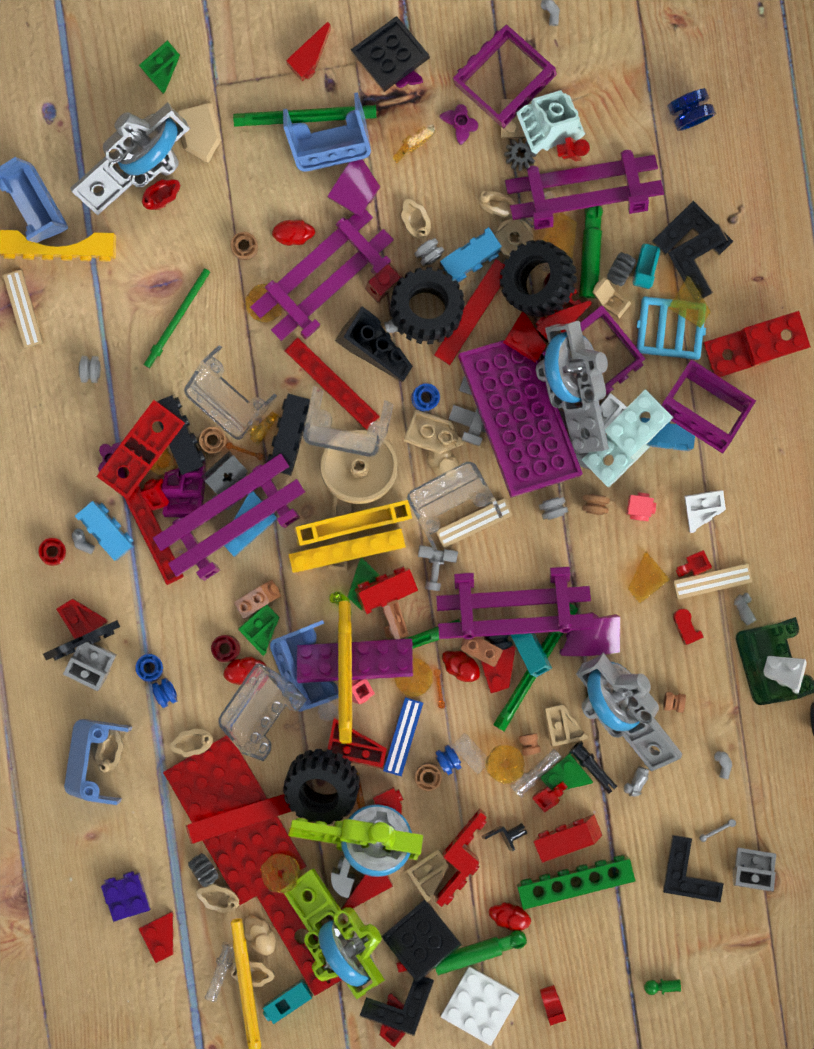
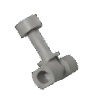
M419 546L418 557L429 558V562L432 563L430 582L426 581L425 589L440 591L441 584L437 583L440 564L444 565V561L456 563L458 551L447 549L440 551L434 550L433 547Z

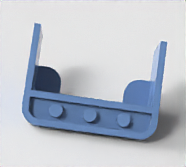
M358 92L354 93L355 110L350 111L346 116L347 125L311 133L309 127L304 123L292 124L288 110L283 109V127L299 170L304 172L365 159L370 155L371 146L367 124Z
M14 157L0 166V189L10 193L28 225L26 226L27 231H25L27 241L38 243L68 229L64 217L39 173L30 162Z
M323 620L274 639L270 643L271 652L292 705L299 712L338 698V687L333 681L297 682V645L315 644L317 634L314 628L324 624Z
M88 719L78 720L74 724L64 784L65 791L69 795L86 801L118 805L121 802L122 798L99 795V786L95 782L86 781L91 742H104L108 737L109 729L129 732L132 730V726Z

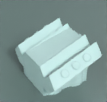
M561 90L534 98L531 104L522 107L517 112L531 151L535 154L542 149L547 151L556 145L566 143L565 138L571 137L577 141L585 135L578 111L575 109L571 97L566 93L564 94Z

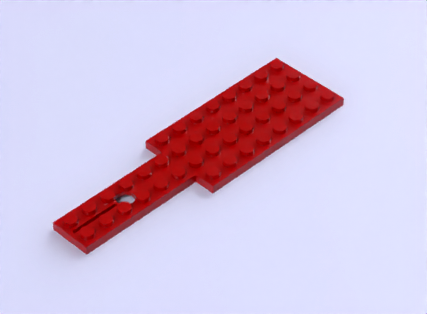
M230 733L212 743L210 748L202 754L192 755L163 772L192 823L268 799ZM277 816L203 840L229 888L236 893L239 905L257 896L314 996L342 981L340 977L326 981L319 980L312 970V964L315 962V959L305 943H299L295 939L297 930H307L282 890L294 882L291 876L307 867L291 837L288 836V832L279 817ZM314 934V940L318 942V937Z

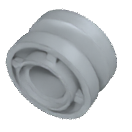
M436 238L426 241L414 253L417 258H422L420 263L423 267L435 262L445 251L443 247H437L438 241Z
M82 356L79 362L81 382L87 383L88 379H91L92 383H98L101 371L98 356H92L91 360H89L88 356Z
M564 497L543 501V504L539 505L540 510H544L542 514L543 520L547 518L551 520L564 516V513L569 512L567 507H563V504L566 502Z

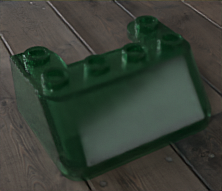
M796 617L739 631L736 635V643L750 693L757 705L796 700L814 693V680L810 675L804 674L799 694H795L791 688L781 686L777 681L767 678L763 672L768 656L792 658L787 639L796 637L799 633Z

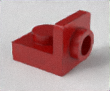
M162 478L148 480L140 492L152 511L165 507L169 503V500L159 487L163 483Z

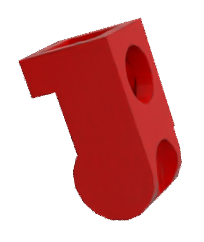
M677 609L673 614V619L684 645L704 638L701 630L695 631L691 622V613L687 609Z
M551 985L539 989L550 1026L567 1021L555 986Z

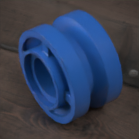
M428 383L416 387L411 395L413 406L423 412L435 408L440 400L438 389ZM422 393L429 394V402L422 401Z
M146 654L138 659L136 673L143 681L154 682L162 676L163 664L157 656ZM146 664H154L155 670L152 673H146L144 671Z
M167 678L162 679L161 684L157 682L152 684L153 694L162 708L168 707L169 701L173 704L178 702L175 688Z
M449 744L445 746L444 752L441 750L435 752L440 766L444 772H447L448 776L453 773V768L457 770L462 768L460 759Z

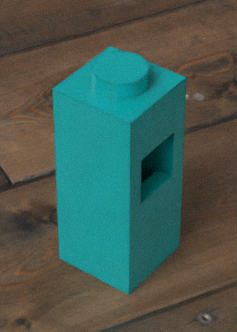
M535 633L511 635L530 675L537 678L552 669Z
M301 979L264 1004V1011L262 1013L268 1022L271 1020L275 1024L312 999L313 994L304 980Z

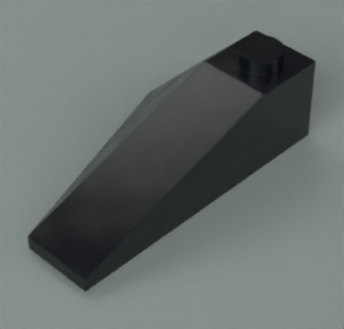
M363 306L360 307L343 326L335 341L359 358L404 382L413 367L401 349L396 347L391 340L390 334L386 333L380 325V320Z

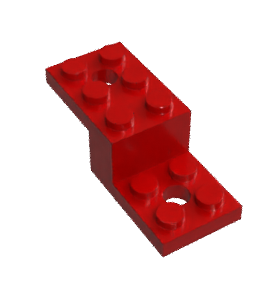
M799 311L703 342L712 373L718 377L736 373L770 362L773 359L811 348ZM783 330H788L791 333L789 340L782 339L781 332ZM724 350L732 352L731 360L723 358L722 353Z
M153 400L96 477L128 499L185 422ZM156 421L162 422L164 426L163 430L159 433L152 429V425ZM126 467L129 470L128 477L121 478L118 475L119 468Z
M480 808L443 851V857L458 870L435 896L436 903L441 907L444 904L448 905L455 897L454 892L457 889L461 890L467 883L466 878L469 874L473 876L480 867L478 866L480 863L479 858L464 846V844L468 845L473 840V833L477 829L480 831L487 823L486 813Z

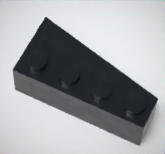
M289 393L287 399L283 401L282 417H279L277 423L279 430L277 436L274 435L271 445L274 447L273 453L268 455L267 462L282 454L289 467L281 473L292 476L312 402L310 399Z
M174 394L157 401L185 422L169 444L181 474L184 475L204 466L203 462L206 459L202 450L198 451L197 438L194 432L191 433L189 430L190 422L187 416L182 413V404L179 397H176ZM159 421V424L163 430V423Z

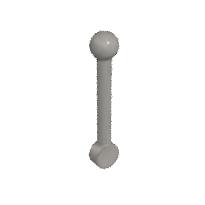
M730 819L727 824L713 830L712 832L706 835H700V841L705 842L708 837L728 828L729 826L734 827L736 825V821Z

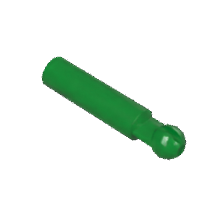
M602 206L585 208L584 211L585 229L583 230L579 290V297L596 298L593 290L599 282Z
M513 931L509 936L500 939L493 937L456 949L435 967L437 975L439 976L501 956L504 951L513 948L522 949L527 944L526 935L522 931Z

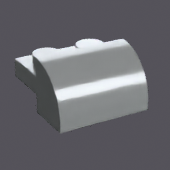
M88 641L77 646L76 652L70 658L63 675L99 691L110 672L117 654L94 643L90 645Z
M737 848L735 868H733V885L773 892L776 874L774 872L776 854Z
M341 855L338 867H333L331 883L339 895L349 898L355 874L349 872L350 864L345 856Z

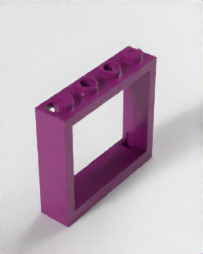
M506 24L500 31L497 30L494 37L490 41H486L482 45L481 50L476 55L474 54L468 59L467 64L463 68L457 70L458 73L453 77V81L456 87L504 129L517 116V112L522 107L528 105L557 73L556 68ZM509 39L535 62L542 71L500 114H497L464 83Z
M600 306L580 322L581 331L583 332L601 317L635 359V361L605 384L606 395L614 390L612 386L615 383L619 382L621 384L629 378L627 374L631 370L636 372L644 366L642 362L645 358L606 309ZM546 351L541 354L544 359Z
M691 359L662 403V406L673 416L672 422L723 454L756 400ZM686 377L741 412L728 434L673 399Z

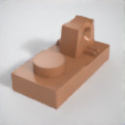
M398 600L387 603L388 605L383 607V614L389 622V625L383 627L386 638L401 639L408 636Z

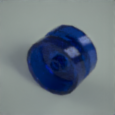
M706 88L687 93L667 105L670 115L678 116L674 120L677 131L697 126L716 115L713 104H705L710 98Z

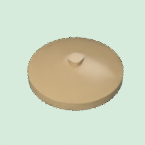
M352 430L337 436L327 445L321 458V475L324 484L334 496L348 503L364 504L381 498L391 489L397 477L398 463L394 449L386 439L371 431Z

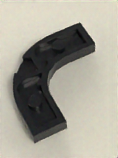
M118 620L43 653L45 660L54 658V661L76 652L75 647L88 641L91 645L101 640L99 636L103 635L104 638L115 634L114 630L120 627Z

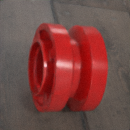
M48 538L39 546V557L46 565L57 566L64 561L66 548L59 539ZM51 547L58 549V553L54 557L47 555V551Z

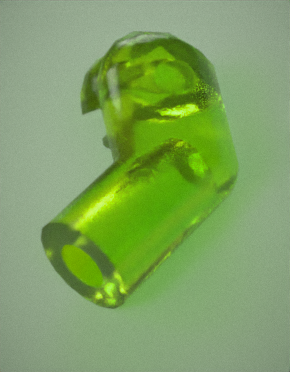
M334 592L329 596L331 603L338 605L340 601H348L350 603L349 598L341 592Z

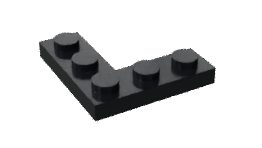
M693 200L652 242L666 255L691 229L699 235L716 225V223ZM725 232L724 234L728 241L713 249L718 255L734 242Z
M719 223L668 252L695 303L713 293L695 259L728 241Z
M672 835L663 893L721 903L723 882L686 876L692 838Z
M424 977L419 982L413 980L403 1010L366 997L360 1017L415 1036L434 980Z

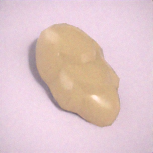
M484 191L479 196L480 206L488 213L497 214L504 218L512 216L510 205H516L511 197L495 191Z
M411 199L405 200L401 218L405 223L406 230L417 239H425L431 229L430 218L427 216L425 208Z
M428 450L427 461L433 468L434 473L442 479L455 480L459 472V465L452 451L448 450L438 454Z
M203 729L184 731L171 743L170 748L173 752L184 757L199 755L210 748L213 743V737L208 731Z
M110 730L107 739L102 743H98L95 759L101 772L112 771L121 760L124 744L117 730Z
M211 884L207 887H201L197 891L198 898L208 909L227 913L235 910L239 905L236 893L228 887Z
M253 915L247 916L245 919L244 935L250 942L251 947L262 955L272 954L275 949L276 940L266 920H261Z
M249 960L252 985L254 987H262L265 983L274 979L275 973L271 968L267 967L263 962ZM235 965L231 970V976L238 981Z

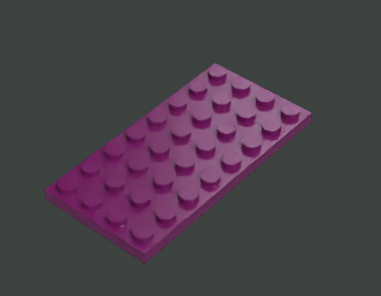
M503 340L459 353L458 358L510 498L579 477L583 473L559 409L555 408L550 402L546 382L540 381L537 377L536 366L540 359L536 363L504 344Z

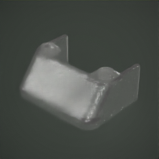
M219 345L201 361L185 386L184 392L188 399L231 437L240 440L266 413L277 395L273 394L266 402L259 397H254L248 401L222 378L224 367L216 359V356L222 349Z
M314 386L303 433L305 442L309 445L366 457L375 456L387 435L393 404L384 400L381 419L370 424L367 435L331 427V414L320 409L323 390Z
M465 462L411 490L407 496V500L434 552L438 550L431 534L437 532L440 528V521L437 516L471 499L477 507H485L492 504L498 517H503L498 503L476 464L473 462Z

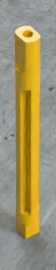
M348 601L339 602L338 622L339 741L342 744L352 743L351 604Z
M235 918L231 921L247 1044L248 1049H261L242 918Z

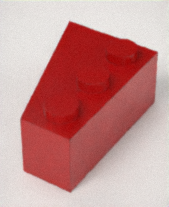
M408 567L396 568L393 570L394 573L388 576L386 573L375 577L376 581L371 583L365 581L358 584V588L354 590L362 610L366 614L371 613L374 608L384 607L391 601L399 600L418 591L411 570Z
M334 718L327 749L333 750L332 753L342 754V758H347L351 763L383 769L387 748L360 734L353 728L352 743L342 744L339 741V720Z
M593 814L574 820L571 824L557 826L551 832L548 830L540 832L533 842L543 863L594 845L603 835Z

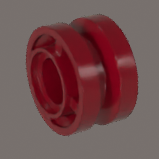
M230 635L218 636L211 645L213 657L220 662L234 661L241 651L239 641ZM225 643L230 647L227 654H224L222 651V646Z

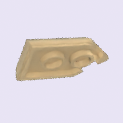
M212 103L178 111L177 113L187 121L190 127L181 137L185 151L209 163L216 148L222 141Z
M417 409L414 410L404 442L438 454L464 444L454 430L455 427L451 421Z

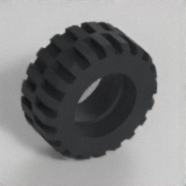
M530 240L526 242L527 245L523 243L518 245L516 251L512 250L509 253V259H505L503 263L505 267L500 272V275L503 276L500 279V286L503 287L501 291L510 305L527 315L544 317L546 314L550 316L555 313L554 310L560 311L564 308L563 304L565 302L568 304L570 301V294H574L575 288L573 285L577 283V277L574 275L577 272L576 267L572 265L573 260L554 244L544 240H537L536 242ZM548 263L550 278L547 285L540 292L529 295L527 291V278L530 272L537 265Z
M420 267L415 269V273H412V271L405 273V278L401 277L397 281V286H394L391 296L390 316L393 317V325L398 326L397 331L401 335L405 333L406 339L410 341L412 338L416 339L418 344H422V341H427L428 345L433 344L434 340H437L438 343L444 341L445 336L449 338L453 331L457 330L463 315L465 301L463 300V291L459 290V283L452 281L453 276L449 273L444 275L441 269L433 271L432 267H426V270H422ZM430 293L441 299L445 306V311L442 315L433 319L421 318L411 310L409 301L417 294Z
M315 749L314 752L308 750L305 751L304 755H298L292 761L284 781L283 793L285 795V802L289 804L288 807L292 812H296V816L299 818L303 817L310 823L311 821H321L328 825L333 824L334 821L343 820V817H347L350 814L357 799L360 788V778L355 766H351V762L347 758H342V754L332 753L333 750L327 749L322 751V749ZM311 779L325 780L332 784L337 792L333 794L317 793L307 785L306 781Z

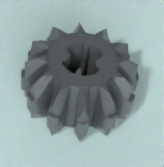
M519 138L518 144L513 139L511 141L513 146L507 145L506 149L508 151L504 153L505 157H510L506 160V163L510 164L513 162L512 169L518 165L519 171H522V165L528 169L530 167L529 163H535L532 157L537 156V154L531 151L530 146L528 147L527 140L525 144L522 143V138ZM518 151L524 152L523 158L517 157Z
M619 253L607 274V279L615 285L623 286L631 274L636 260L629 254Z
M205 854L196 855L188 862L190 870L203 887L213 884L219 878L217 871Z

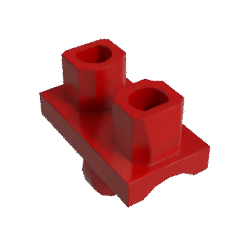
M569 137L565 138L566 143L556 145L559 157H562L564 160L572 159L575 162L582 161L580 156H585L590 151V144L584 139L576 141Z

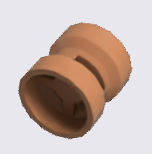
M666 692L663 710H676L678 713H683L686 694L679 693L674 695L672 692Z
M537 733L519 736V741L523 746L521 749L523 756L541 752L540 746L537 743Z

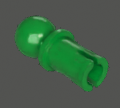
M660 979V983H657L655 980H648L644 984V990L648 995H655L658 991H661L662 995L665 992H681L680 979L667 981Z

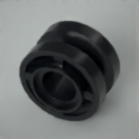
M511 635L484 636V640L489 641L490 644L502 650L513 646L512 641L508 640V637Z

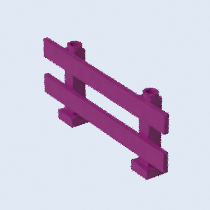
M624 150L621 152L620 161L543 174L539 173L537 166H530L527 169V176L505 180L507 195L531 191L533 202L510 205L512 219L518 220L533 217L534 230L553 227V213L628 201L629 214L648 211V197L664 195L662 182L657 180L640 183L638 173L657 170L655 155L634 158L631 150ZM625 175L627 186L545 199L543 191L544 188Z
M366 209L361 217L354 214L348 220L344 217L336 223L338 229L279 282L276 283L272 280L265 286L267 292L250 307L261 319L276 304L281 306L288 315L271 329L280 341L286 338L298 326L302 329L300 335L305 340L320 328V323L316 319L311 321L308 318L368 263L372 266L371 272L374 275L385 265L391 263L387 256L382 258L379 255L380 252L394 241L384 229L369 242L358 232L373 219V216ZM349 240L358 252L297 306L288 294Z
M279 454L263 466H256L253 468L252 473L184 518L180 517L174 520L172 526L153 537L160 551H163L179 539L182 540L188 551L168 563L176 577L194 565H197L199 571L196 573L200 579L205 581L221 570L216 563L209 561L208 556L276 511L280 516L277 518V521L283 528L300 519L297 511L294 509L290 510L287 505L305 493L298 479L280 490L277 489L272 481L273 477L289 467L282 454ZM258 487H262L268 497L267 499L198 543L192 533L194 529Z
M570 567L550 568V583H555V588L471 594V588H474V573L454 574L455 589H459V594L436 596L437 611L460 610L461 622L439 623V639H472L481 636L558 631L568 633L574 630L594 629L593 614L570 615L569 603L591 601L590 586L567 587V582H570ZM557 604L558 616L473 621L472 609Z

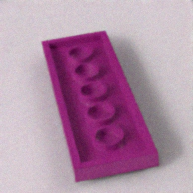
M412 638L352 642V680L413 676ZM338 643L297 645L298 683L338 681Z

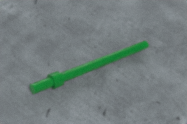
M203 269L157 344L153 345L150 349L151 353L143 364L150 369L157 356L160 357L162 354V348L211 273L209 270Z

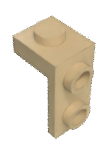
M605 277L595 285L593 294L601 306L620 319L631 305V302L617 293Z

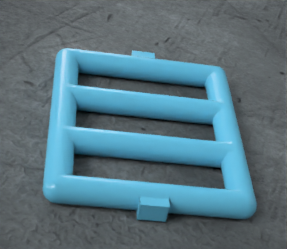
M643 297L640 319L637 320L636 327L638 329L636 348L641 354L700 359L703 336L706 334V328H704L706 305L699 302ZM649 305L660 306L656 347L644 346ZM668 307L679 308L675 350L663 348ZM687 309L698 310L694 352L682 350Z

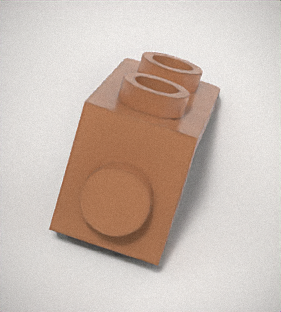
M270 580L238 599L234 604L242 617L246 618L282 595L273 580Z
M479 637L463 639L460 649L493 667L496 666L503 652L502 649Z

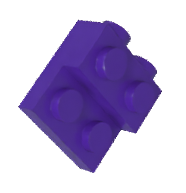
M134 871L123 874L124 878L116 880V877L104 880L105 883L101 885L113 922L151 910L140 873L135 874Z

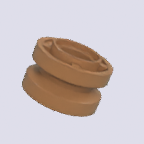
M243 231L233 236L230 244L231 250L238 259L250 260L255 257L258 252V242L254 235ZM242 242L250 244L249 248L245 251L239 249Z
M208 427L199 436V446L207 454L219 453L225 447L226 436L221 429ZM214 435L217 438L218 442L215 446L207 443L208 436Z
M597 494L583 495V500L586 504L582 505V511L596 515L608 514L609 509L605 505L610 503V498Z
M424 763L417 768L415 781L420 789L433 791L441 784L442 774L435 764ZM431 772L434 775V779L431 782L424 781V773Z

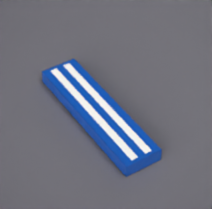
M405 697L384 766V772L402 777L423 702Z

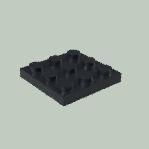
M397 16L351 49L352 54L384 92L430 59L427 51Z
M425 899L381 936L416 982L422 980L462 945Z

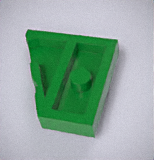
M167 40L139 64V67L162 94L166 92L180 54Z
M363 558L359 559L347 596L361 611L362 607L354 589L358 588V584L368 581L371 583L376 581L375 577L379 576Z
M267 604L254 613L238 630L264 656L280 617Z
M570 753L540 777L551 790L562 781L567 785V789L593 783Z

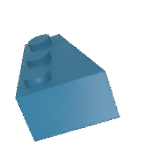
M489 227L484 230L485 233L477 238H472L469 240V243L461 248L459 247L440 261V265L446 275L449 273L453 276V282H461L467 277L466 274L468 272H476L483 267L482 263L485 261L492 262L499 257L498 253L502 246Z
M254 491L248 494L234 520L262 502ZM273 513L226 544L227 550L236 557L277 520L276 515Z
M92 501L77 513L75 517L78 521H82L87 527L86 530L90 534L92 533L114 561H118L134 547L132 544L134 540L127 532L124 534L121 531V524L115 517L113 519L110 518L107 514L109 510L103 503L99 504Z

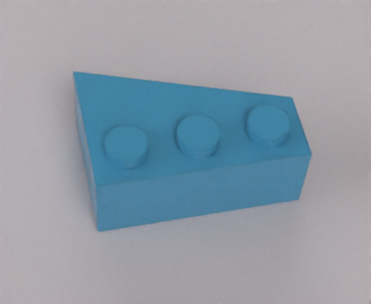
M641 418V421L644 423L650 420V418ZM669 421L647 444L650 447L690 451L694 449L695 436L679 425L671 424Z

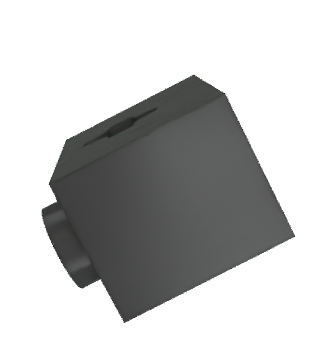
M228 451L201 477L219 495L243 479L248 470ZM227 473L229 476L226 478L223 474Z

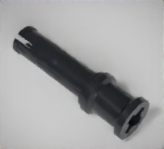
M582 741L576 743L569 750V753L579 760V765L586 767L608 794L612 792L608 784L614 790L616 789L617 784L594 760V754L586 750Z

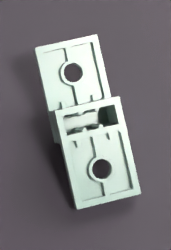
M645 389L605 429L609 449L589 452L582 461L607 487H610L650 448L647 443L673 416ZM649 412L650 420L646 423L642 422L641 414ZM607 455H612L614 458L613 463L609 466L605 465L604 458Z

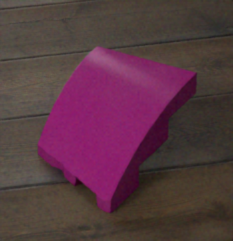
M363 159L348 163L327 197L361 217L368 204H371L379 191L380 185Z
M206 461L203 462L204 466L184 475L181 474L179 468L165 472L162 490L169 503L163 507L162 514L164 517L184 518L203 505L205 481L201 476L206 473Z
M593 612L586 613L593 614L594 629L568 632L566 643L563 649L559 651L561 656H596L602 653L605 655L619 653L620 616L614 614L598 617Z

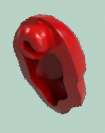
M161 179L154 185L149 186L142 197L143 206L149 210H159L166 207L168 203L176 199L181 186L180 182L174 179Z
M303 220L282 221L272 231V236L276 241L287 246L304 245L307 240L315 235L314 227Z
M459 650L445 651L442 654L443 663L449 674L462 682H473L479 679V666L466 653Z
M251 656L236 659L226 666L223 676L230 683L237 685L252 683L258 680L259 676L265 672L267 666L265 662L256 660Z
M504 902L489 908V917L499 927L507 928L510 931H522L531 924V918L519 906Z

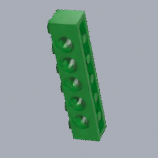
M625 855L613 857L614 860L606 862L605 859L596 861L593 866L588 867L587 864L577 866L576 870L573 871L563 869L557 871V875L543 874L537 880L532 881L531 878L521 880L520 884H517L522 908L525 910L636 882L630 858L625 857ZM611 867H616L618 869L617 875L609 876L608 870ZM592 872H598L599 878L596 881L589 880V875ZM579 877L581 879L580 884L577 886L571 885V879ZM556 881L562 883V887L558 891L552 889V884ZM536 886L543 887L541 895L533 894V889Z

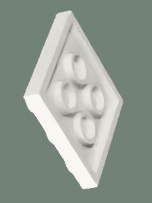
M468 966L440 1017L491 1046L517 1001L519 994L473 967Z

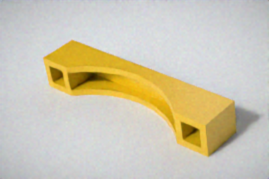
M0 230V255L4 259H15V256H23V259L34 260V257H42V260H53V257H61V260L72 261V258H80V261H91V258H99V261L110 262L111 259H116V235L114 233L95 232L76 244L54 247L27 241L26 237L18 230Z
M403 500L295 526L294 531L298 546L361 530L412 519L408 500Z
M397 529L289 554L292 572L297 573L406 548L402 529Z

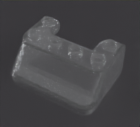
M259 663L252 668L219 716L218 724L242 754L264 762L272 747L270 740L265 736L286 706L292 711H298L307 699L293 683L269 667Z

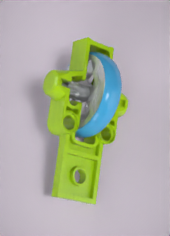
M385 805L362 807L355 811L348 819L336 821L334 826H328L327 823L321 821L310 823L307 819L296 818V820H292L288 836L337 844L336 849L343 851L345 858L354 869L362 874L374 877L387 876L396 872L408 859L417 860L418 856L421 855L423 835L412 833L410 825L403 815Z
M314 868L282 890L309 931L305 935L304 942L315 958L312 970L319 980L326 981L340 977L347 984L356 999L365 995L374 986L385 981L374 964L371 955L382 940L379 930L372 924L364 925L353 908L346 907L341 910ZM306 890L312 893L311 901L305 898ZM343 913L347 915L348 922L343 919ZM331 915L333 920L326 922L322 926L321 921ZM314 934L318 937V942L314 940ZM370 980H372V984L367 986L365 989L362 988L363 985L367 984Z

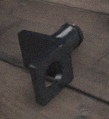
M522 823L508 831L504 826H499L481 837L482 839H488L500 832L509 851H514L513 841L527 835V830H524L525 826Z

